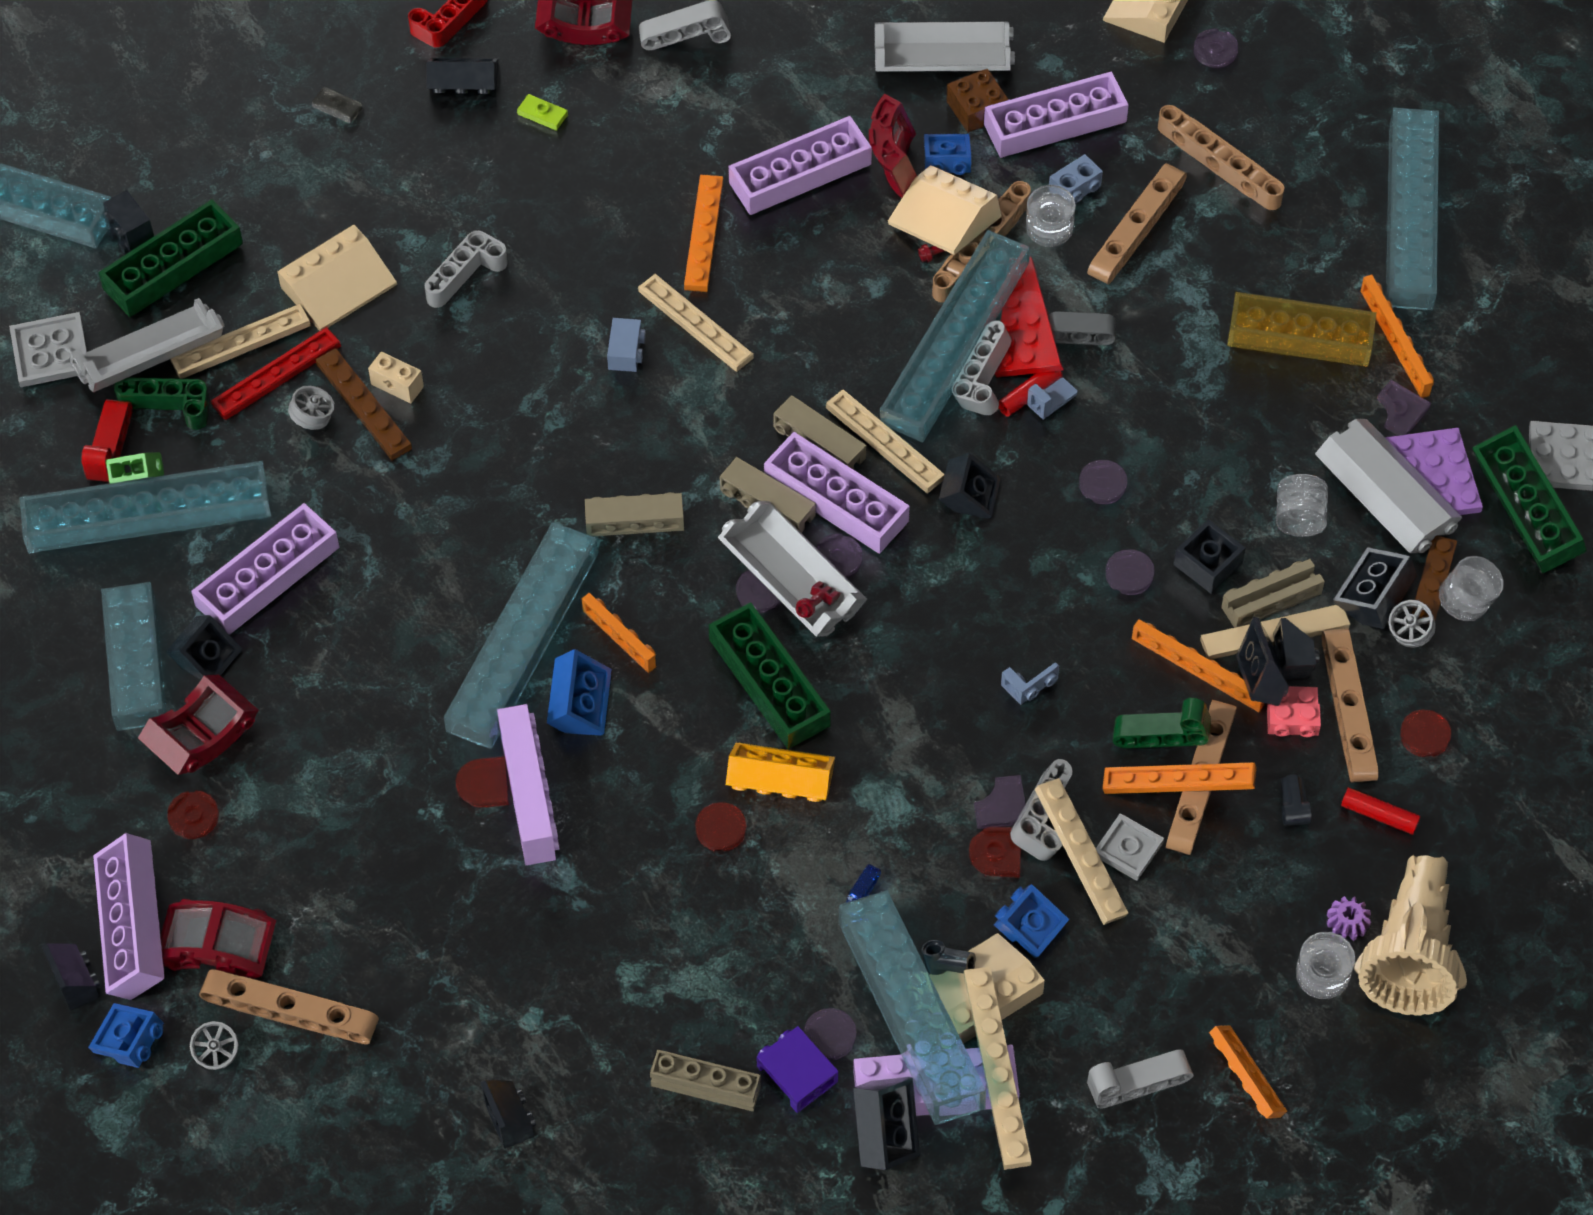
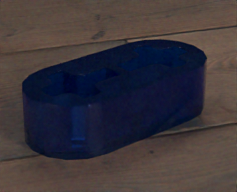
M871 864L865 867L847 897V905L856 910L862 907L881 875V869Z

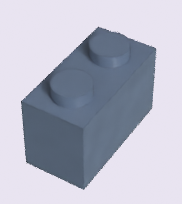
M613 318L607 354L608 370L637 371V364L642 363L643 349H640V343H645L646 333L644 329H641V320Z

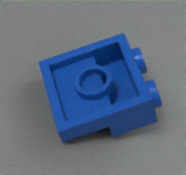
M924 134L925 169L932 165L947 173L957 175L971 173L969 134Z
M1031 884L1024 889L1019 887L1010 897L1013 900L1012 904L1009 907L1004 905L996 913L995 917L998 920L994 926L1012 943L1017 941L1036 958L1069 919Z
M114 1003L88 1048L93 1053L113 1057L120 1064L139 1068L142 1061L149 1059L151 1054L150 1047L154 1040L162 1036L164 1023L154 1012Z

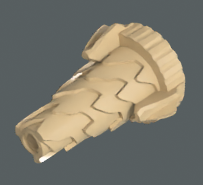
M1413 855L1408 859L1405 877L1401 883L1396 900H1392L1388 921L1384 920L1381 935L1368 943V946L1365 947L1355 963L1354 969L1359 974V985L1368 998L1392 1012L1416 1016L1442 1011L1456 999L1457 991L1466 987V972L1456 950L1451 951L1452 945H1448L1451 925H1447L1449 910L1445 909L1449 884H1445L1448 862L1443 856L1434 858L1431 856L1415 857Z

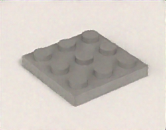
M80 312L9 326L20 387L78 376L70 362L71 352L80 349L83 354L87 352Z
M1531 421L1529 425V448L1552 487L1593 491V426Z

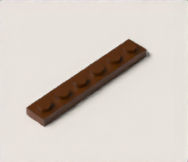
M336 348L316 359L317 366L391 460L412 449L410 441Z

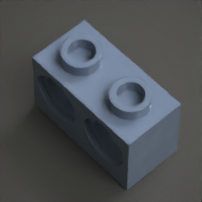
M1084 154L1050 176L1049 191L1065 207H1068L1073 203H1078L1088 193L1099 189L1103 171Z

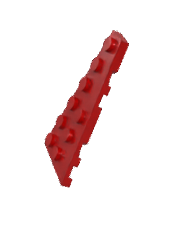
M1032 257L1009 259L1001 322L1008 331L1012 342L995 372L996 377L1063 370Z

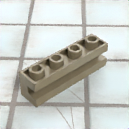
M792 395L773 413L774 427L782 435L789 437L795 432L853 470L856 462L861 464L866 459V445Z
M738 457L732 461L720 476V490L727 497L735 498L746 508H749L756 501H769L801 533L805 530V522L808 521L810 523L816 516L815 502Z
M668 492L658 495H620L610 498L594 497L592 499H585L587 537L684 531L682 493Z
M1311 559L1303 562L1297 561L1289 568L1273 571L1269 576L1260 580L1254 579L1241 588L1230 589L1224 594L1222 609L1234 628L1249 625L1253 617H1258L1261 620L1321 595L1325 581L1320 574L1315 575L1313 573L1315 565Z
M658 1049L650 1072L652 1087L753 1112L761 1088L759 1074Z

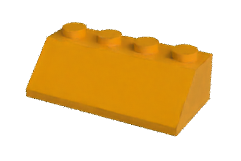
M735 743L729 755L726 785L740 791L749 788L756 789L761 794L776 792L782 793V796L787 798L803 796L807 797L809 801L820 802L822 799L826 800L829 794L835 757Z

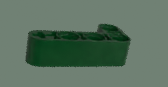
M125 378L114 385L117 401L131 402L132 409L183 410L186 424L190 429L199 430L207 424L210 398L207 386L202 380Z
M1197 698L1185 699L1181 713L1120 715L1115 719L1113 743L1121 748L1205 745L1209 742L1211 716L1204 701Z

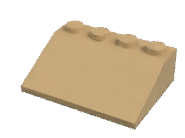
M1113 0L1103 17V21L1165 43L1188 0Z
M930 165L915 177L889 218L888 223L955 255L1001 217V211L996 194Z
M352 225L277 271L281 289L296 305L301 304L308 319L319 331L330 327L397 285L396 280L369 240L355 225Z
M998 933L968 951L975 953V968L990 966L1001 1020L1043 994L1045 980L1031 962ZM946 971L939 975L930 974L912 985L913 990L956 1047L961 1046L976 1036L964 974Z

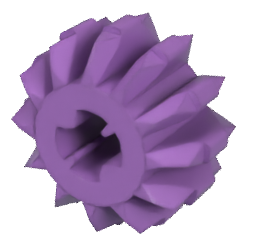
M1345 896L1341 898L1340 902L1335 900L1332 903V908L1328 909L1327 918H1329L1327 926L1333 928V936L1339 933L1342 934V941L1347 936H1350L1353 941L1357 939V935L1363 937L1366 934V929L1370 928L1371 925L1369 919L1371 915L1370 910L1365 909V902L1356 903V897H1353L1351 901H1348Z

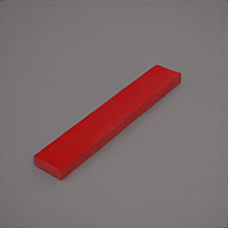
M326 327L211 400V405L224 420H227L316 363L317 358L335 348L341 347V343Z

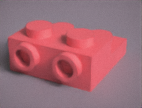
M1289 686L1288 693L1282 698L1279 706L1267 704L1268 734H1275L1277 736H1318L1321 727L1318 687Z

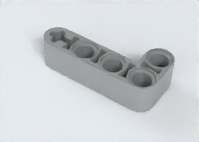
M708 0L646 20L639 25L641 46L646 50H655L708 33L715 43H725L731 38L728 16L720 2L716 0Z
M482 231L469 233L425 282L427 303L434 308L445 305L480 265L492 271L504 270L508 264L505 244Z
M992 321L987 324L952 386V393L962 408L983 415H991L999 408V401L988 384L1012 342L1008 331L1000 321Z
M1063 759L1055 760L1042 774L1036 787L1055 780L1053 778L1057 775L1056 779L1060 778L1065 788L1072 776L1071 765ZM1034 789L1014 824L1010 835L1012 841L1017 846L1037 859L1046 861L1062 847V842L1057 832L1045 824L1048 815Z
M1175 1050L1117 1069H1113L1112 1064L1109 1062L1098 1064L1090 1069L1087 1084L1097 1108H1106L1185 1083L1194 1075L1184 1051Z

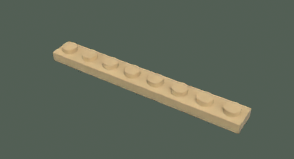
M990 966L964 970V979L1004 1170L1031 1166V1156Z

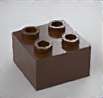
M988 69L947 84V103L967 133L984 127L985 107L1008 101V98Z

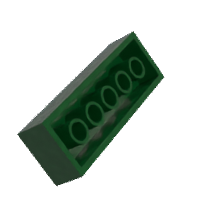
M211 199L98 272L102 288L129 317H132L241 246L243 240L240 227Z
M1516 425L1472 447L1478 464L1542 574L1587 551L1583 537Z
M751 602L709 624L710 642L788 750L831 726V711Z

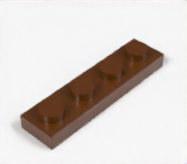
M1438 535L1432 540L1415 600L1427 605L1435 620L1457 540ZM1413 608L1411 614L1414 615L1417 608ZM1422 610L1418 619L1427 618L1429 615L1426 611Z

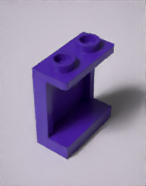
M798 1026L792 1031L787 1030L782 1033L776 1043L772 1046H765L758 1053V1069L760 1071L764 1069L790 1098V1106L796 1113L838 1083V1070Z

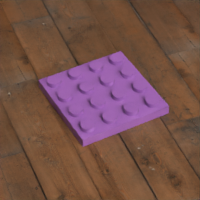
M1459 428L1385 437L1459 515L1482 511L1483 506Z

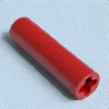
M1062 372L1036 373L1000 399L999 410L1003 415L1009 417L1027 404L1028 390L1031 386L1037 384L1041 389H1046L1062 378Z
M1349 787L1341 804L1342 807L1412 835L1421 817Z

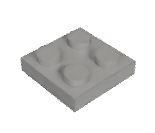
M1120 813L1096 847V851L1103 862L1138 881L1162 846L1164 838Z

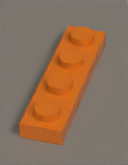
M590 593L582 598L583 612L648 673L656 668V654L651 646L648 644L644 645L634 630H628L617 614H611L607 610L606 605L601 599H595Z
M1230 1025L1215 1026L1209 1032L1214 1039V1044L1228 1060L1230 1069L1242 1081L1244 1090L1256 1102L1257 1110L1266 1119L1282 1117L1287 1112L1286 1108Z

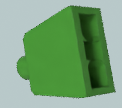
M160 452L142 453L106 460L110 484L164 476ZM125 465L130 466L131 473H125Z

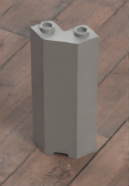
M1009 22L875 23V71L1010 70V65L1015 63V52L1011 51L1009 46V40H1013V27H1009Z
M200 298L194 301V306L89 352L83 354L80 349L71 352L70 362L83 384L89 383V389L95 392L221 337L224 322L219 314L216 315L213 309H209L206 303L203 304Z
M1354 419L1348 423V430L1342 434L1336 431L1330 435L1315 453L1409 553H1424L1431 547V541L1436 535L1452 534L1458 527L1457 523L1462 519L1459 513L1367 419Z
M769 501L754 502L748 508V514L744 519H732L723 525L722 532L718 538L816 637L831 634L835 630L834 626L842 619L847 622L867 600ZM818 581L824 583L823 588L828 585L832 587V592L837 590L841 593L838 600L832 605L822 601L815 606V613L809 618L800 617L796 613L797 602L802 598L810 599L813 596L810 594L812 586Z

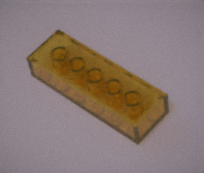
M1235 292L1227 346L1368 367L1372 352L1377 312Z

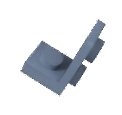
M1064 378L1058 379L1046 389H1041L1037 384H1034L1028 390L1027 405L1044 420L1077 395V390Z
M1055 662L1028 683H1026L1020 673H1015L1009 667L1002 672L1001 686L1021 705L1027 700H1033L1040 690L1046 686H1052L1058 680L1059 665Z

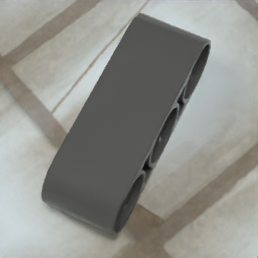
M1053 312L1049 314L1055 343L1110 345L1115 341L1116 320L1110 314Z

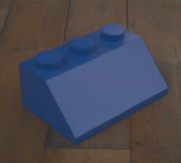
M576 649L555 658L547 724L564 733L603 735L612 669Z

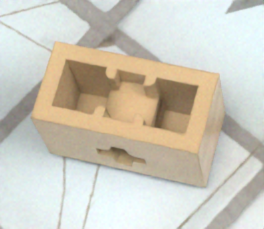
M380 352L368 368L371 385L410 404L424 387L421 370L384 352Z

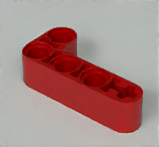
M448 0L435 14L422 8H415L408 14L410 32L414 37L432 47H442L488 0Z
M106 399L92 446L85 445L82 451V466L87 480L109 482L106 460L119 458L132 416L131 402Z

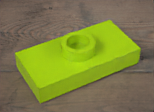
M530 94L526 96L517 109L518 115L556 131L568 116V110Z

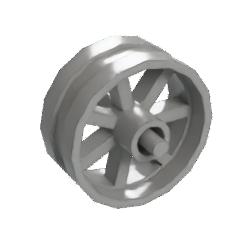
M303 386L298 388L293 394L288 412L291 419L297 425L310 430L321 429L330 421L334 411V401L326 391L319 387Z
M1407 600L1399 603L1390 613L1388 621L1392 635L1398 643L1405 647L1415 648L1423 646L1430 641L1435 633L1436 623L1432 612L1426 604L1417 600ZM1417 608L1414 615L1410 614L1408 609ZM1422 610L1426 611L1429 615L1427 618L1418 619ZM1405 612L1406 616L1404 619L1397 618L1400 613ZM1395 623H1399V624H1404V625H1405V626L1402 627L1400 630H1398L1397 632H1395V629H1394V624H1395ZM1430 623L1427 631L1423 630L1420 625ZM1409 630V640L1400 637ZM1419 631L1422 636L1414 639V633Z
M212 1021L204 1023L195 1030L191 1037V1055L199 1065L206 1069L218 1070L225 1068L234 1061L238 1054L239 1043L237 1035L232 1028L222 1022ZM219 1026L215 1039H212L206 1029L207 1027ZM223 1028H225L232 1035V1038L219 1041ZM202 1030L209 1040L208 1043L195 1041ZM234 1042L233 1053L230 1054L224 1050L222 1045ZM194 1046H203L208 1049L198 1058ZM219 1051L229 1057L225 1063L218 1065L217 1052ZM211 1052H213L214 1066L202 1062Z

